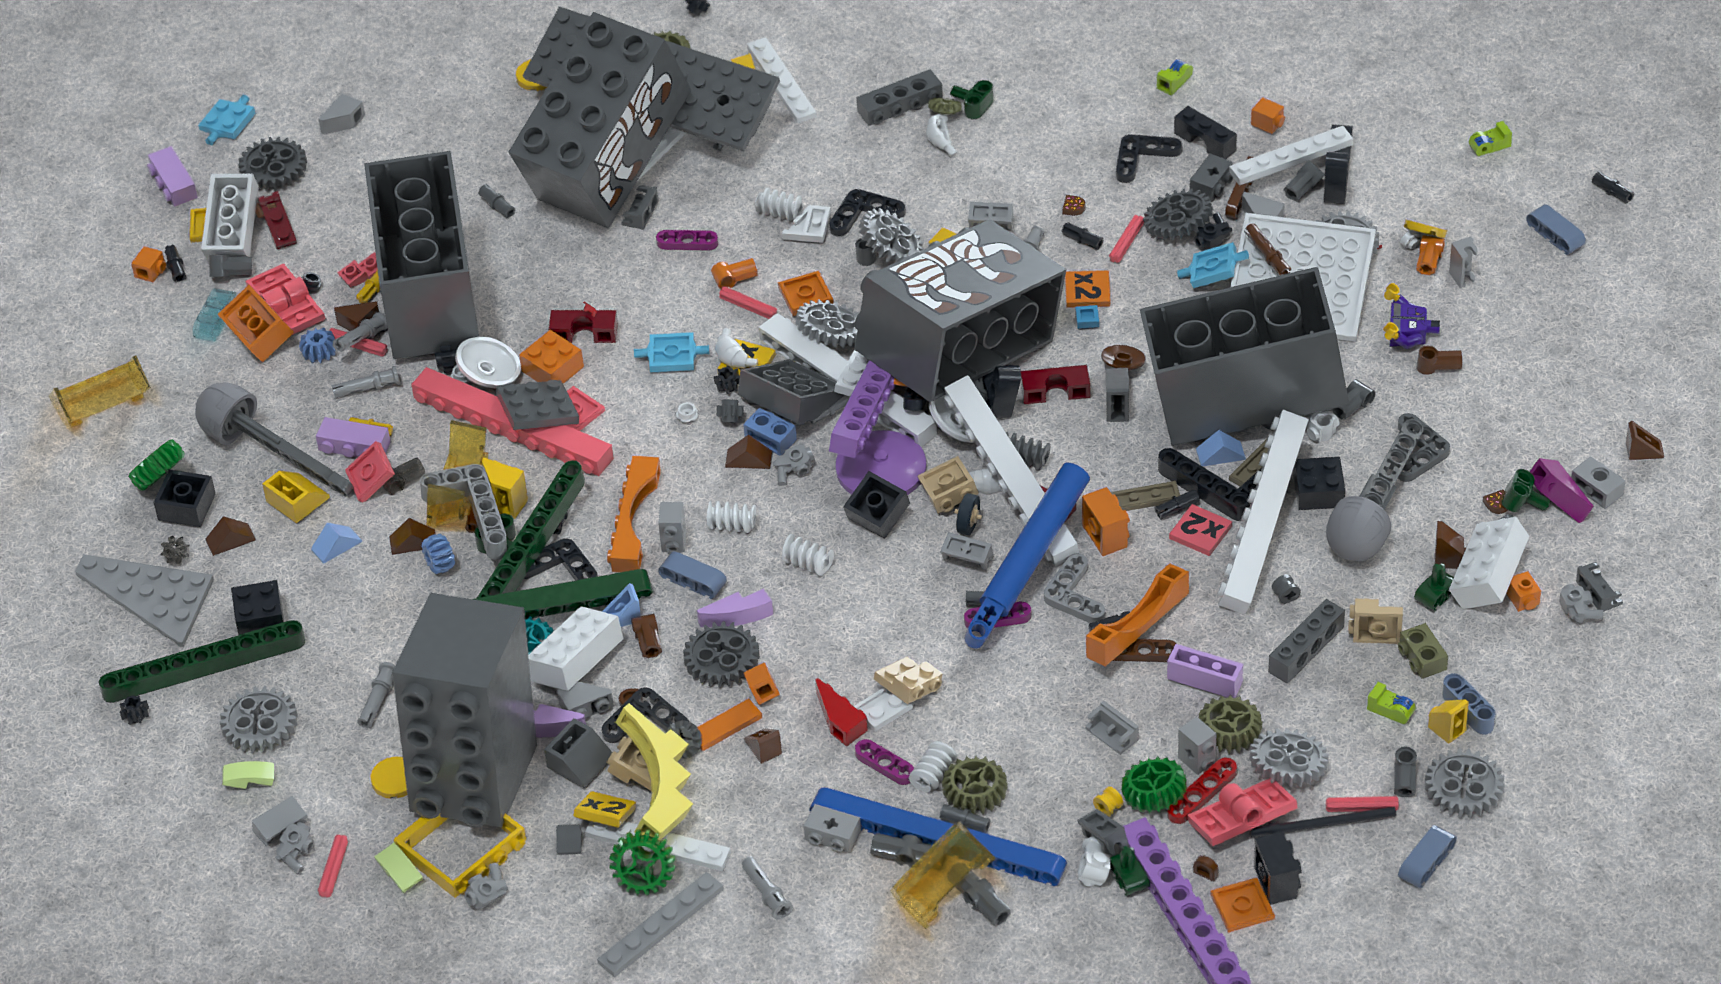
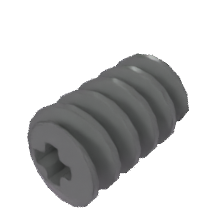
M1013 433L1009 439L1028 467L1034 465L1035 469H1040L1044 466L1050 454L1051 444L1047 443L1042 448L1041 440L1036 445H1034V438H1030L1025 443L1024 435L1017 440V433Z

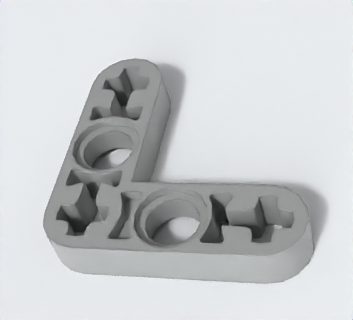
M1083 554L1070 555L1045 587L1044 601L1047 605L1088 623L1095 621L1099 623L1101 619L1105 618L1104 605L1072 591L1087 572L1088 560ZM1066 577L1072 580L1070 583L1060 582V579ZM1071 602H1078L1081 605L1079 607L1073 608L1070 607L1068 604Z

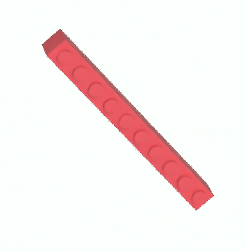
M428 367L411 384L413 397L419 403H427L438 411L443 410L452 414L457 419L462 418L469 421L476 427L481 426L493 434L507 437L512 442L524 444L530 450L543 452L549 458L554 457L564 463L572 460L577 461L581 464L582 470L587 474L592 473L600 476L614 459L612 444L566 425L513 430L497 396Z

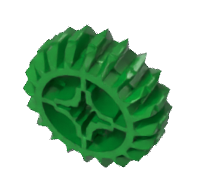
M173 439L168 440L129 473L128 477L132 484L140 491L146 490L165 475L169 469H172L184 458L185 452L179 443H176Z
M1159 756L1151 760L1148 757L1147 761L1139 760L1138 765H1131V770L1125 771V776L1122 777L1121 791L1127 805H1130L1133 810L1138 809L1140 813L1147 810L1149 814L1157 810L1160 813L1161 809L1169 810L1170 805H1177V801L1183 799V794L1186 793L1187 779L1181 765H1178L1175 760L1170 761L1168 757L1161 760Z
M638 829L635 832V836L628 832L626 839L620 837L618 844H614L612 848L614 853H611L609 859L613 862L610 863L609 868L616 870L612 874L613 878L620 877L618 886H622L624 883L627 885L626 892L634 888L636 895H639L640 890H643L647 896L650 893V888L653 892L657 893L659 886L665 888L667 885L666 880L672 879L673 875L671 872H674L676 868L672 863L675 862L676 857L669 855L673 848L670 846L665 847L667 839L658 840L659 833L651 837L649 829L646 830L644 835ZM642 846L650 848L653 851H646L643 849ZM631 849L633 860L625 866L624 853ZM642 859V862L645 860L647 864L644 866L643 863L639 864L638 861ZM660 859L662 865L661 872L654 876L652 865ZM633 874H639L642 878L636 877Z

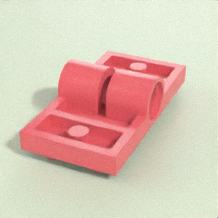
M284 263L246 280V286L250 284L294 331L292 335L325 320L324 312L309 295L301 277L295 278Z
M1271 778L1244 790L1237 784L1230 783L1220 791L1218 802L1189 814L1188 821L1212 846H1215L1297 809V800L1280 786L1277 781L1270 783Z

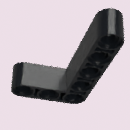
M1336 124L1331 125V130L1340 126H1344V128L1348 131V133L1351 136L1353 134V126ZM1351 146L1326 153L1323 202L1345 204Z
M1018 365L995 366L993 372L983 376L984 390L987 391L988 396L986 404L996 418L1012 417L1021 383V370Z
M1164 448L1158 454V471L1162 476L1170 481H1176L1178 486L1188 492L1196 490L1202 501L1231 519L1242 521L1241 518L1245 508H1249L1251 504L1247 502L1250 491L1256 488V484H1253L1256 473L1237 488L1175 449Z

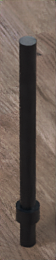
M1387 807L1279 823V821L1269 822L1268 825L1250 829V836L1258 837L1282 831L1285 833L1396 816L1395 807Z

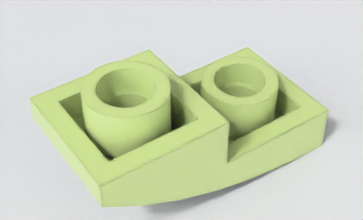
M237 762L224 765L222 769V785L246 789L248 782L272 786L274 781V763Z
M395 843L374 856L388 877L392 878L402 893L423 880V876Z

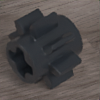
M684 0L688 4L686 9L697 15H700L702 11L706 13L711 5L707 0Z
M451 345L440 346L441 352H435L437 369L443 368L444 373L452 372L454 366H457V349L451 350Z
M729 366L718 369V376L713 377L718 392L723 390L726 394H729V392L734 390L738 391L737 384H739L740 379L738 369L733 370Z
M139 695L127 697L124 703L119 704L121 719H127L129 725L132 723L141 724L145 717H149L147 700L141 702Z

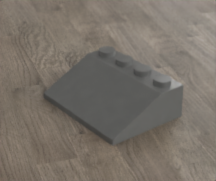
M790 359L740 370L739 396L746 398L750 403L760 405L764 410H771L777 413V416L787 418L797 425H803L805 422L815 420L845 396L834 392L837 381Z

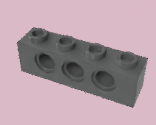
M931 69L856 97L857 112L868 126L879 124L886 119L900 116L902 113L912 109H918L920 106L928 104L934 98H943L942 83Z
M1325 599L1269 655L1268 673L1288 684L1344 628L1345 609Z

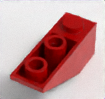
M817 678L815 679L816 694L830 734L847 747L868 731L867 716L861 709H856L851 705L846 697H841L836 693L830 684L824 683Z

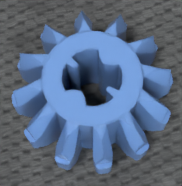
M315 327L313 331L307 330L305 335H301L299 348L305 360L309 359L311 363L318 360L321 363L322 359L325 358L329 361L330 356L335 355L336 350L333 347L335 337L332 331H326L325 328L318 330Z
M434 534L423 540L422 553L424 554L427 566L430 567L433 573H444L454 567L455 555L453 554L450 542L447 541L444 535Z

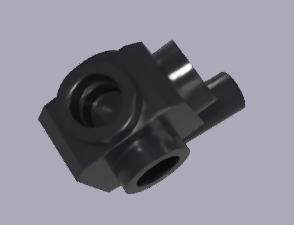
M1215 213L1212 216L1216 223L1215 225L1210 222L1207 224L1204 222V227H1198V232H1196L1194 242L1198 248L1204 247L1206 250L1215 248L1223 243V239L1230 236L1232 228L1229 227L1228 222H1224L1220 213Z

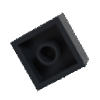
M1340 456L1296 459L1293 477L1298 510L1335 508L1336 504L1345 498L1346 491Z
M169 469L153 502L157 519L159 521L201 527L216 495L212 476Z
M868 471L843 508L848 519L885 539L910 505V501L906 491Z
M277 580L231 588L238 635L284 622Z
M1283 831L1257 837L1254 843V869L1270 905L1297 899L1298 889H1301L1299 874L1302 873L1301 864L1298 859L1295 860L1292 842L1286 839Z

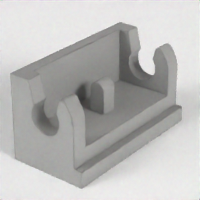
M970 202L969 227H973L974 223H982L990 219L997 224H1006L1008 230H1012V221L1014 219L1013 204Z
M1472 237L1452 242L1449 273L1459 288L1466 287L1465 276L1469 277L1472 282L1475 281V276L1471 272L1472 253L1477 255V247L1473 243Z
M948 532L940 551L943 559L948 560L949 556L981 564L984 570L988 569V560L992 561L994 557L992 544Z
M1104 700L1087 717L1092 721L1085 726V729L1120 755L1139 740V726Z
M291 796L253 819L252 831L267 846L270 844L269 841L285 831L289 824H296L299 821L305 823V819L308 817L295 798Z

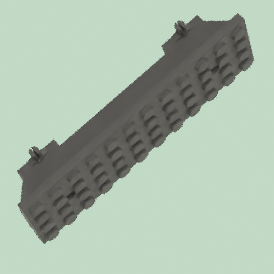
M559 6L523 74L524 79L548 87L590 16ZM666 41L691 88L670 128L715 142L713 148L719 151L725 145L745 152L772 102L771 98L780 83L779 77Z

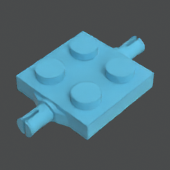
M243 94L236 102L219 99L198 124L199 130L210 134L205 139L208 145L212 146L218 138L235 139L253 118L256 111L253 106L245 105L250 100L247 95L244 96Z
M1233 242L1193 254L1190 266L1177 270V275L1179 279L1191 276L1190 283L1193 288L1227 280L1234 277L1235 265L1238 261L1249 259V253L1247 250L1236 253L1237 248Z
M694 332L650 334L647 348L634 349V358L648 357L650 372L694 370L696 355H709V345L696 346Z

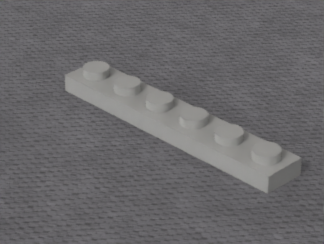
M705 872L597 958L598 964L615 978L724 890L723 885L708 872Z

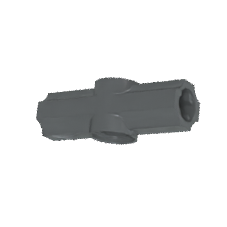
M876 833L872 839L870 853L895 859L901 866L906 864L912 868L917 864L942 870L946 861L947 848L924 844L913 835H904L902 838Z
M957 863L948 873V880L963 894L965 902L967 904L970 903L973 906L971 907L973 910L978 909L993 925H1000L1005 922L1011 914L1010 908L995 894L991 883L985 878L980 879L965 863Z

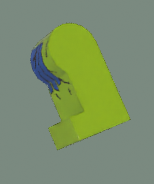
M1176 59L1171 67L1165 71L1160 70L1157 73L1156 88L1172 96L1192 76L1193 66ZM1167 82L1169 83V89L1164 86Z
M1504 121L1496 123L1495 128L1484 132L1478 131L1471 135L1468 143L1476 155L1490 154L1511 147L1512 131Z
M1377 682L1368 695L1367 710L1398 723L1406 724L1416 709L1415 703L1408 697L1399 696L1387 690V685Z

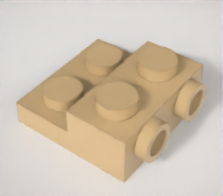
M958 456L917 476L937 513L951 511L955 505L961 503L966 494H979L974 480Z
M1368 598L1355 599V605L1350 604L1349 619L1354 620H1349L1348 634H1353L1354 643L1398 644L1400 642L1403 607H1380L1379 599Z
M905 657L876 671L873 679L906 704H909L931 692L937 691L942 684L943 673L926 661L918 665L914 660Z
M624 736L617 746L619 752L613 751L607 761V764L610 765L607 772L627 784L630 779H633L651 791V778L647 764L631 738Z

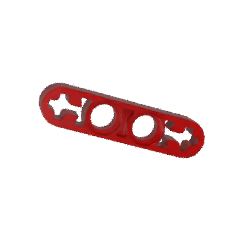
M1227 757L1216 761L1186 789L1183 799L1178 800L1177 805L1169 806V810H1167L1168 819L1174 824H1183L1188 821L1189 814L1200 810L1236 777V762ZM1210 780L1216 782L1217 785L1207 787L1204 783ZM1197 795L1201 799L1197 802H1192L1188 797ZM1183 809V814H1174V811L1179 812Z

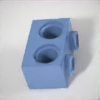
M761 408L743 424L745 437L750 435L779 456L783 455L785 450L789 449L797 440L795 425Z

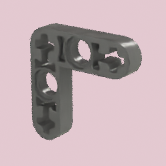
M1405 413L1399 417L1398 430H1401L1406 420L1414 419L1423 425L1422 434L1428 435L1430 438L1418 440L1416 445L1420 449L1410 455L1402 469L1405 472L1401 471L1398 477L1403 482L1413 481L1446 459L1450 454V443L1411 413ZM1408 427V428H1407V430H1408L1410 433H1413V434H1416V433H1417V431H1416L1415 429H1414V431H1413V428H1411V427ZM1426 458L1429 462L1420 463L1417 460Z

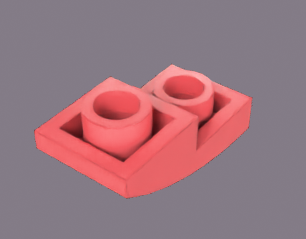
M373 252L359 264L353 260L337 272L338 275L349 287L357 286L367 279H371L377 271L376 253Z

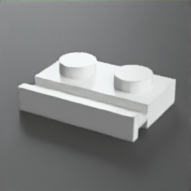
M885 687L854 706L866 714L867 725L874 732L913 709L912 703L906 704Z

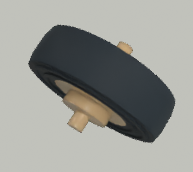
M966 494L961 501L959 510L955 509L954 513L957 514L956 530L958 533L971 535L977 520L982 519V515H979V496Z

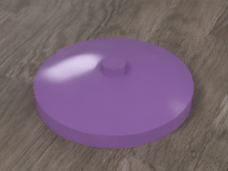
M876 430L871 431L869 439L866 438L863 451L859 450L855 458L837 455L836 475L841 486L851 495L868 471L903 489L909 495L921 484L917 476L926 472V457L921 446L915 443V440L909 436L895 431Z

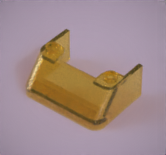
M135 355L128 363L61 390L56 387L49 394V398L65 426L70 425V428L82 424V419L130 399L134 403L145 398L143 394L151 387L138 357Z
M451 420L449 454L443 470L471 464L482 466V459H488L489 452H485L487 428ZM428 484L426 525L432 528H439L463 520L465 515L469 516L472 503L468 496L465 497V491Z
M958 821L894 884L890 892L896 901L926 930L929 926L927 923L933 921L939 913L937 911L938 903L972 869L976 870L979 868L982 870L990 861L993 862L996 857L965 825Z

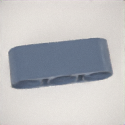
M1547 204L1542 205L1526 216L1527 224L1530 227H1534V230L1545 239L1548 238L1549 242L1559 250L1565 251L1564 254L1566 255L1586 243L1584 233Z
M675 551L670 553L658 568V572L663 579L668 578L670 582L684 588L687 586L693 592L703 596H710V599H713L727 582L726 576L720 570Z
M1456 673L1448 674L1443 681V699L1445 701L1467 700L1469 702L1467 724L1478 734L1487 735L1491 733L1494 729L1496 716L1493 706L1463 676Z
M1433 825L1404 860L1399 869L1398 877L1421 889L1423 887L1421 884L1423 882L1426 883L1436 871L1434 869L1436 865L1439 866L1449 854L1448 850L1454 848L1457 836Z

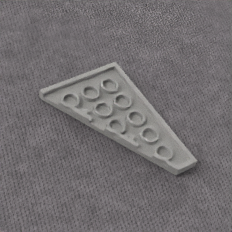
M83 554L75 571L77 577L90 583V586L106 594V597L116 604L125 607V610L141 618L144 623L154 630L160 631L163 636L176 642L179 647H184L214 580L211 574Z

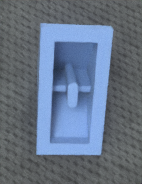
M1220 430L1216 431L1196 448L1201 466L1246 460L1241 442Z
M326 523L313 544L311 551L324 564L358 545L362 540L348 526Z
M630 583L602 611L618 616L620 627L631 625V618L641 616L639 600L633 584Z

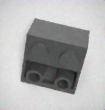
M575 718L544 749L547 768L583 788L607 765V761L613 753L593 728Z

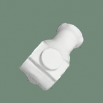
M1329 411L1302 415V417L1309 419L1306 426L1309 438L1313 441L1316 440L1318 443L1330 440L1333 434L1336 433V427L1340 425L1337 416Z
M1092 836L1086 838L1082 843L1084 854L1078 867V880H1081L1084 885L1089 887L1094 886V884L1102 886L1110 870V859L1102 852L1104 850V843L1099 838Z

